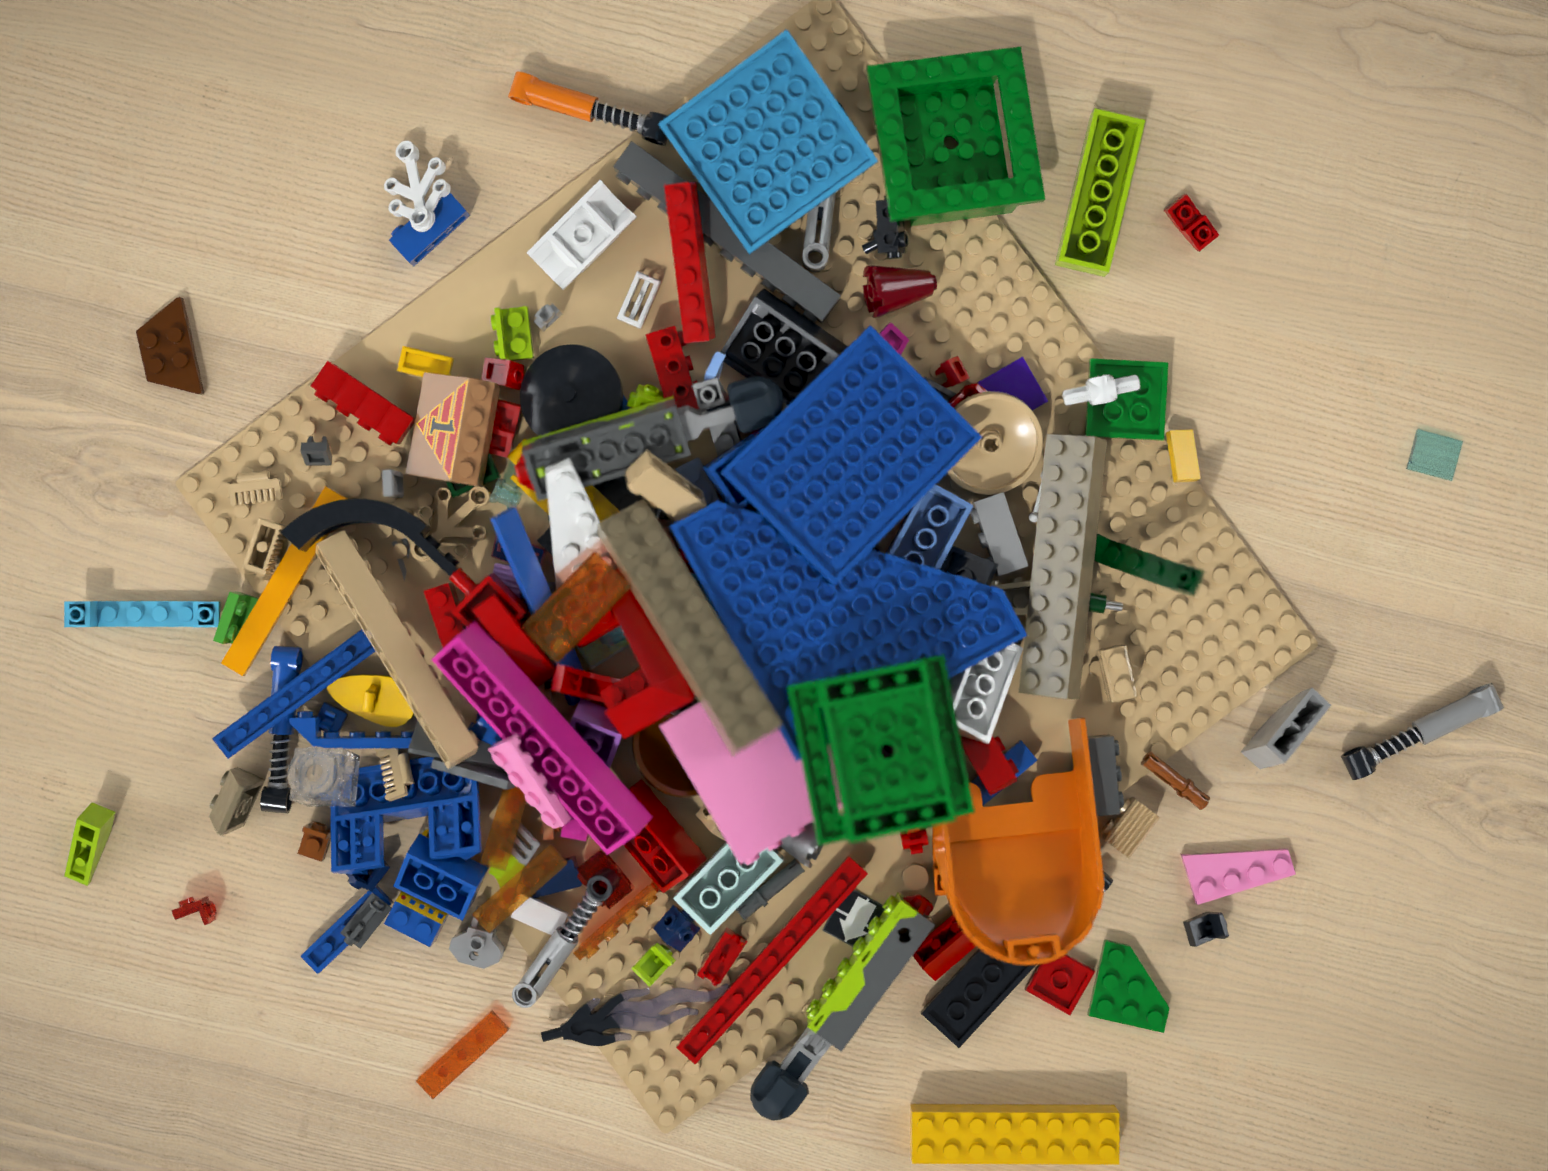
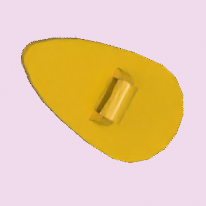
M349 675L337 679L327 687L328 693L341 706L358 716L386 727L401 726L407 723L414 715L391 676Z

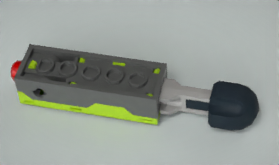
M749 377L729 384L727 387L729 401L702 410H697L688 405L677 408L674 397L671 396L522 441V453L515 465V472L519 483L534 491L538 501L547 499L545 468L570 458L583 487H587L626 475L625 471L646 451H649L664 463L691 455L687 441L697 439L704 428L731 420H736L739 430L743 433L768 426L781 414L783 394L779 386L771 379Z
M899 892L895 897L890 895L883 905L884 912L880 917L875 916L869 923L867 935L864 938L860 936L853 945L852 949L854 952L849 959L845 957L837 967L839 971L834 980L829 978L821 990L823 994L820 999H814L806 1010L808 1012L806 1016L807 1028L781 1064L776 1061L767 1062L753 1082L750 1099L754 1109L762 1117L772 1121L782 1120L790 1117L799 1108L809 1094V1088L804 1081L831 1045L839 1051H843L935 926L931 915H929L934 909V905L924 896L915 894L905 897ZM901 928H907L908 931L906 933L901 934L898 930Z

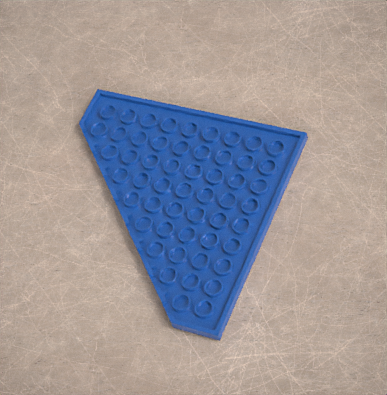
M719 501L670 525L675 538L725 631L783 723L779 731L795 761H799L801 758L788 697V685L937 655H944L948 678H951L1028 636L1003 589L984 585L965 577L955 576L897 556L870 550L833 586L763 515L735 508ZM820 708L826 744L828 745L830 743L823 708Z

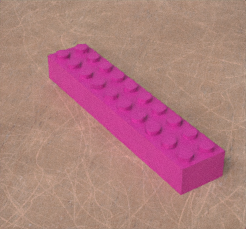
M476 620L431 659L502 739L514 735L518 736L521 741L518 747L522 753H529L533 759L530 765L534 771L542 773L547 781L546 788L555 793L564 808L607 855L635 837L652 818L644 806Z

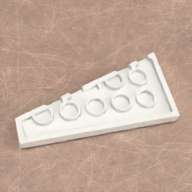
M570 458L545 468L557 608L559 601L618 568L597 535L600 520Z

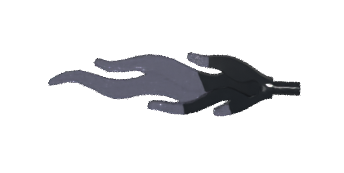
M726 983L708 992L687 988H673L653 999L639 1002L628 1001V999L645 996L650 993V989H630L614 995L597 1011L591 1013L595 1006L600 1003V999L595 998L582 1005L560 1027L541 1032L543 1042L563 1037V1040H573L590 1046H605L618 1041L631 1040L632 1035L629 1033L616 1032L608 1034L603 1033V1031L610 1028L649 1032L660 1030L686 1015H698L697 1009L689 1007L678 1009L665 1015L658 1014L663 1009L683 1002H709L722 995L729 985Z

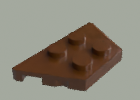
M178 297L136 331L146 380L151 383L204 395L184 298Z

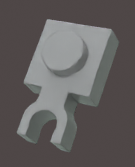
M553 303L550 306L546 304L536 313L534 322L545 331L562 313Z

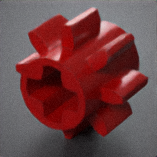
M926 827L900 833L903 850L910 849L911 855L923 853L922 846L929 845Z

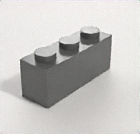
M1110 734L1087 736L1096 815L1120 814V807H1124V798L1122 791H1118V781L1122 780L1121 768L1116 766V756L1119 755L1118 740H1114V736Z

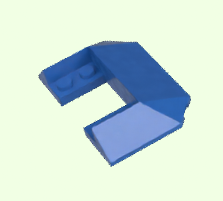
M434 757L410 760L414 783L407 786L408 795L388 801L385 799V790L388 788L384 787V784L387 782L383 781V778L386 776L382 775V772L385 770L381 769V766L384 764L354 768V775L352 776L350 773L347 776L349 779L330 797L331 872L337 874L368 875L369 869L384 867L383 823L426 816L429 817V851L431 859L437 860L459 856L466 861L480 853L479 782L431 768ZM350 785L352 786L351 801H349Z

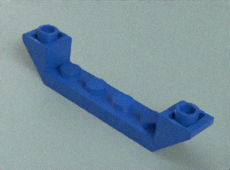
M299 711L297 716L289 718V723L315 749L409 748L414 731H401V735H391V731H376L375 736H365V731H351L349 736H339L338 731L323 732L324 736H321V728L319 727L321 716H313V711Z

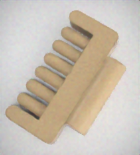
M269 471L237 474L238 483L228 485L230 504L232 506H236L238 503L243 505L242 492L244 493L245 503L249 504V491L251 502L256 503L255 490L259 503L263 501L262 491L264 501H269L268 489L271 501H274L275 497L276 500L283 499L281 480L279 478L270 479Z
M389 748L378 752L377 756L381 758L380 764H384L381 766V769L385 770L382 772V775L386 776L383 778V781L387 782L384 784V787L388 788L385 790V799L393 801L407 796V786L414 783L408 753L401 754L399 748Z

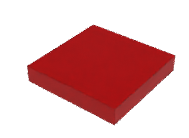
M1066 954L1056 960L1038 964L1025 987V991L1070 1016L1093 977L1095 970Z

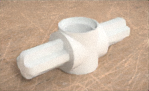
M1110 375L1088 379L1085 383L1086 386L1064 390L1063 400L1065 405L1089 401L1092 406L1115 401L1118 394L1139 390L1140 381L1137 375L1114 379Z

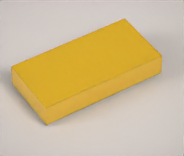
M402 346L397 371L423 377L424 373L450 376L454 358Z
M1193 429L1170 430L1166 432L1173 482H1195L1200 480L1201 476Z

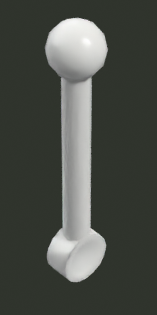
M1041 484L1034 510L1029 515L1031 522H1037Z

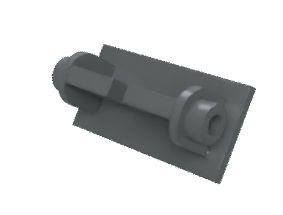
M372 892L340 932L345 936L344 942L349 946L355 944L361 949L389 914L392 907Z

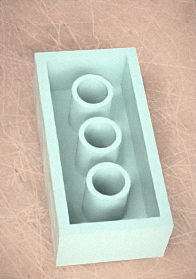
M725 842L675 893L673 899L711 935L783 862L784 856L776 849L769 851L767 848L759 853L760 858L748 865L745 862L740 864L727 842Z

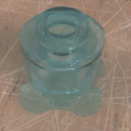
M499 478L489 502H499L507 506V509L513 506L517 507L522 498V493L519 492L520 487L518 485L513 487L506 484L504 479Z

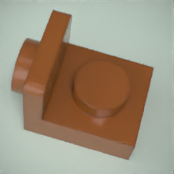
M313 821L312 824L309 823L303 826L302 832L304 834L297 854L322 862L331 840V830L327 829V825Z

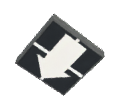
M853 890L830 915L822 931L853 947L860 936L864 938L869 931L867 927L875 916L880 917L884 912L883 905Z

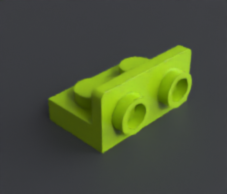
M527 306L506 309L494 308L495 315H491L492 329L497 330L498 340L494 341L495 355L500 356V360L534 359L529 308Z

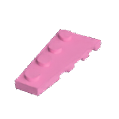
M514 735L495 742L488 749L492 754L493 761L498 766L503 767L511 783L521 789L525 794L526 801L531 806L536 807L544 823L554 829L564 826L570 821V816L555 793L546 790L547 781L542 773H537L530 764L533 762V759L529 753H522L518 747V744L521 743L518 736Z
M1286 848L1246 852L1180 854L1197 905L1296 875L1289 850Z

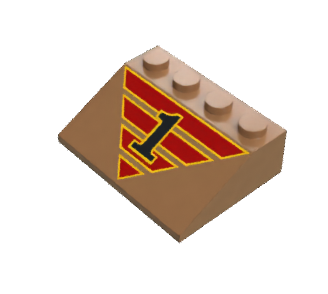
M424 373L406 474L483 488L501 386L490 381Z

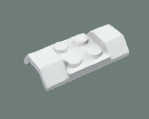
M599 180L527 254L564 290L619 237L637 216L626 208L607 186Z

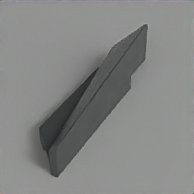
M417 721L408 752L434 757L431 768L506 790L515 787L509 780L508 774L503 767L498 766L493 761L492 754L488 750L492 745L479 739L475 755L448 769L421 724Z

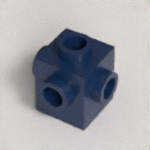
M673 905L653 929L667 945L681 952L701 928L684 909L681 910Z

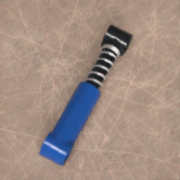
M273 647L271 653V669L273 671L271 695L299 675L303 662L302 648ZM296 710L268 730V733L273 735V741L270 742L273 744L272 750H270L272 759L269 760L271 768L268 769L271 771V775L268 777V785L263 787L261 793L260 808L262 812L288 814L291 810L293 794L292 789L287 786L286 777L289 774L286 770L289 767L287 759L290 758L288 755V750L290 749L288 743L291 740L289 735H294L295 728L289 723V718L296 716Z

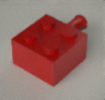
M459 568L449 578L465 594V599L452 613L466 627L476 620L493 638L472 609L494 593L509 613L512 612L518 622L529 612L527 605L495 573L489 574L480 584H476L462 568Z

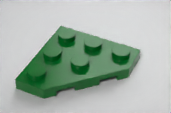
M1104 939L1087 1013L1088 1016L1164 1033L1170 1008L1131 946Z

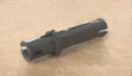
M794 858L793 861L763 886L755 889L752 892L753 894L736 910L739 911L738 913L744 920H747L760 907H766L772 897L800 874L804 873L805 870Z

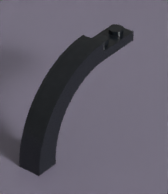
M345 499L329 502L300 515L281 531L296 548L307 552L323 536L341 527L361 523L385 525L407 536L450 577L459 569L457 565L460 562L451 553L448 552L445 555L439 549L441 544L430 534L427 537L425 536L432 529L428 524L410 512L381 501Z

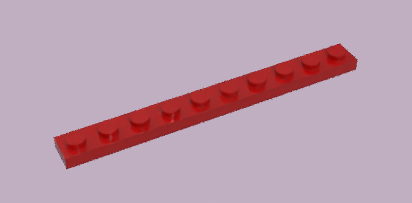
M848 855L676 1045V1048L693 1064H696L868 875V872Z

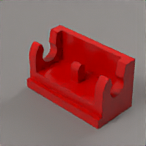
M726 927L698 969L697 976L702 979H709L714 986L720 985L748 941Z

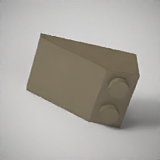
M238 767L224 773L220 785L223 787L219 795L216 794L209 807L212 809L209 817L217 834L223 836L245 825L265 779Z

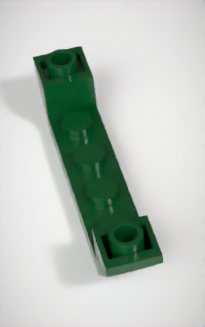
M1097 533L1095 562L1187 596H1196L1206 571L1110 540Z

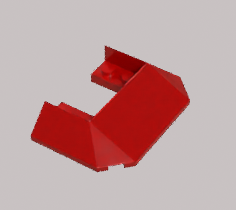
M618 568L558 602L559 620L567 624L578 647L582 648L621 626L641 669L600 691L608 708L605 714L624 739L694 701V692Z

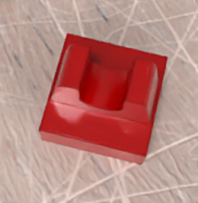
M958 356L944 361L935 371L936 376L945 373L947 381L941 385L945 388L956 386L970 379Z

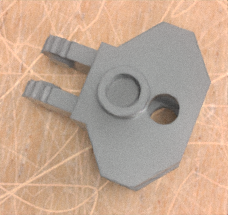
M477 906L472 923L468 929L457 933L451 939L449 950L458 962L484 969L500 961L505 947L496 936L497 929H494L498 911L493 910L490 913L489 923L486 927L479 925L483 915V907Z

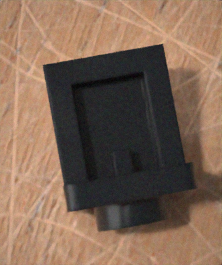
M1205 912L1183 921L1189 945L1192 947H1197L1216 938L1225 939L1229 937L1227 922L1221 912Z

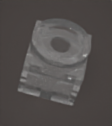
M319 746L295 748L294 757L289 764L287 774L291 787L290 800L307 807H355L360 756L344 748H322Z

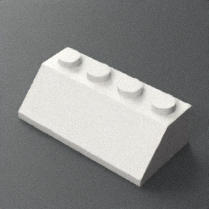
M1013 643L950 678L949 683L960 736L984 743L990 742L1023 651L1022 647Z

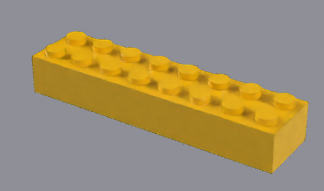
M910 1104V1156L912 1164L1119 1165L1120 1113L1115 1105Z

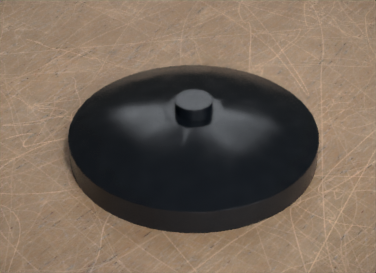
M575 344L557 346L541 354L526 371L520 389L521 410L529 427L534 433L541 436L621 412L623 405L622 382L611 362L596 350Z

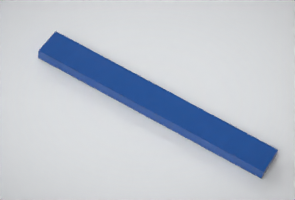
M510 507L490 518L548 658L555 668L559 664L584 671L564 622L559 620L557 605L516 507ZM564 694L568 705L571 706L579 703L581 699Z
M361 629L212 738L227 759L376 652L364 631Z

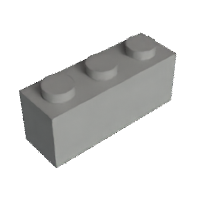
M1004 492L973 502L972 505L974 506L970 514L974 524L979 523L981 533L978 534V538L982 548L987 547L990 556L986 559L998 564L995 572L996 576L1028 567Z

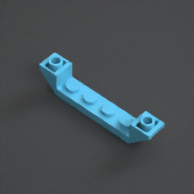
M64 601V627H218L220 621V601Z

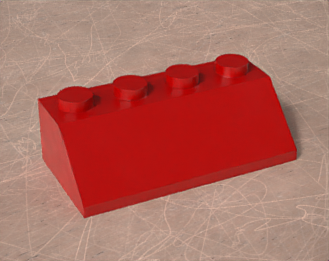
M641 779L628 790L651 814L652 818L635 837L623 845L662 893H665L690 876L707 858L687 835L684 828L678 824L668 809L654 795L651 788Z

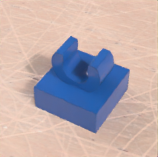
M325 702L318 713V716H321L319 727L324 732L338 731L340 733L348 713Z

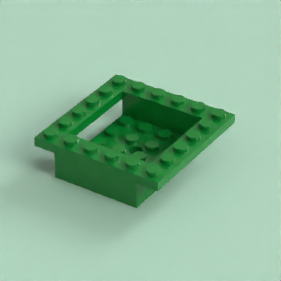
M1021 46L867 65L866 72L890 222L910 220L911 226L1002 215L1012 213L1018 205L1045 201ZM997 78L1013 178H1008L994 90V83ZM946 137L954 138L957 142V147L948 149L944 145V139Z
M944 655L787 686L817 845L843 840L849 843L953 822L956 821V816L975 813ZM820 708H823L843 812L839 811ZM885 743H890L894 748L893 755L888 759H884L880 754V748Z

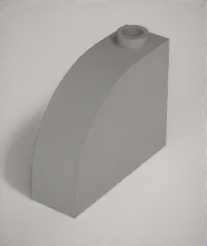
M1313 688L1300 692L1281 706L1262 725L1241 753L1259 769L1286 763L1330 708L1331 704Z

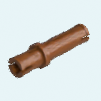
M1151 751L1143 757L1141 765L1177 791L1176 794L1179 797L1186 798L1199 810L1204 809L1208 805L1210 797L1199 790L1191 779L1181 776Z

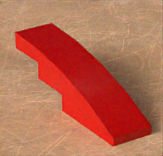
M495 593L472 609L505 653L536 687L554 676L556 668L529 632L523 629L512 612L509 613Z

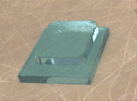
M1417 429L1406 469L1452 481L1463 441Z

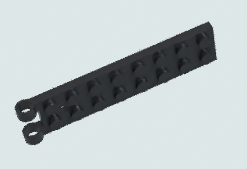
M1103 871L1105 892L1113 883V879ZM978 949L920 1012L954 1045L960 1048L1036 965H1019L1004 962Z

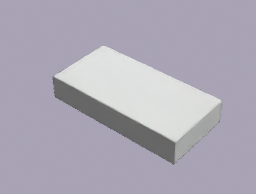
M522 892L511 918L552 935L557 927H563V923H565L569 913Z

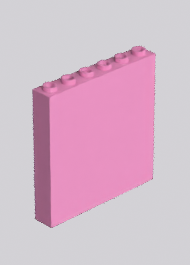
M700 702L693 704L659 725L740 864L745 862L748 865L760 858V852L767 848L769 851L776 849L783 844L781 841L788 835H791V837L799 835L805 831L804 826L813 821L801 759L795 761L779 730L733 757ZM828 744L827 749L839 809H842L830 744Z

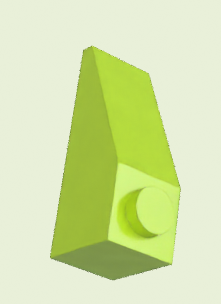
M92 802L77 818L65 877L86 886L90 884L111 833L115 816L114 811Z

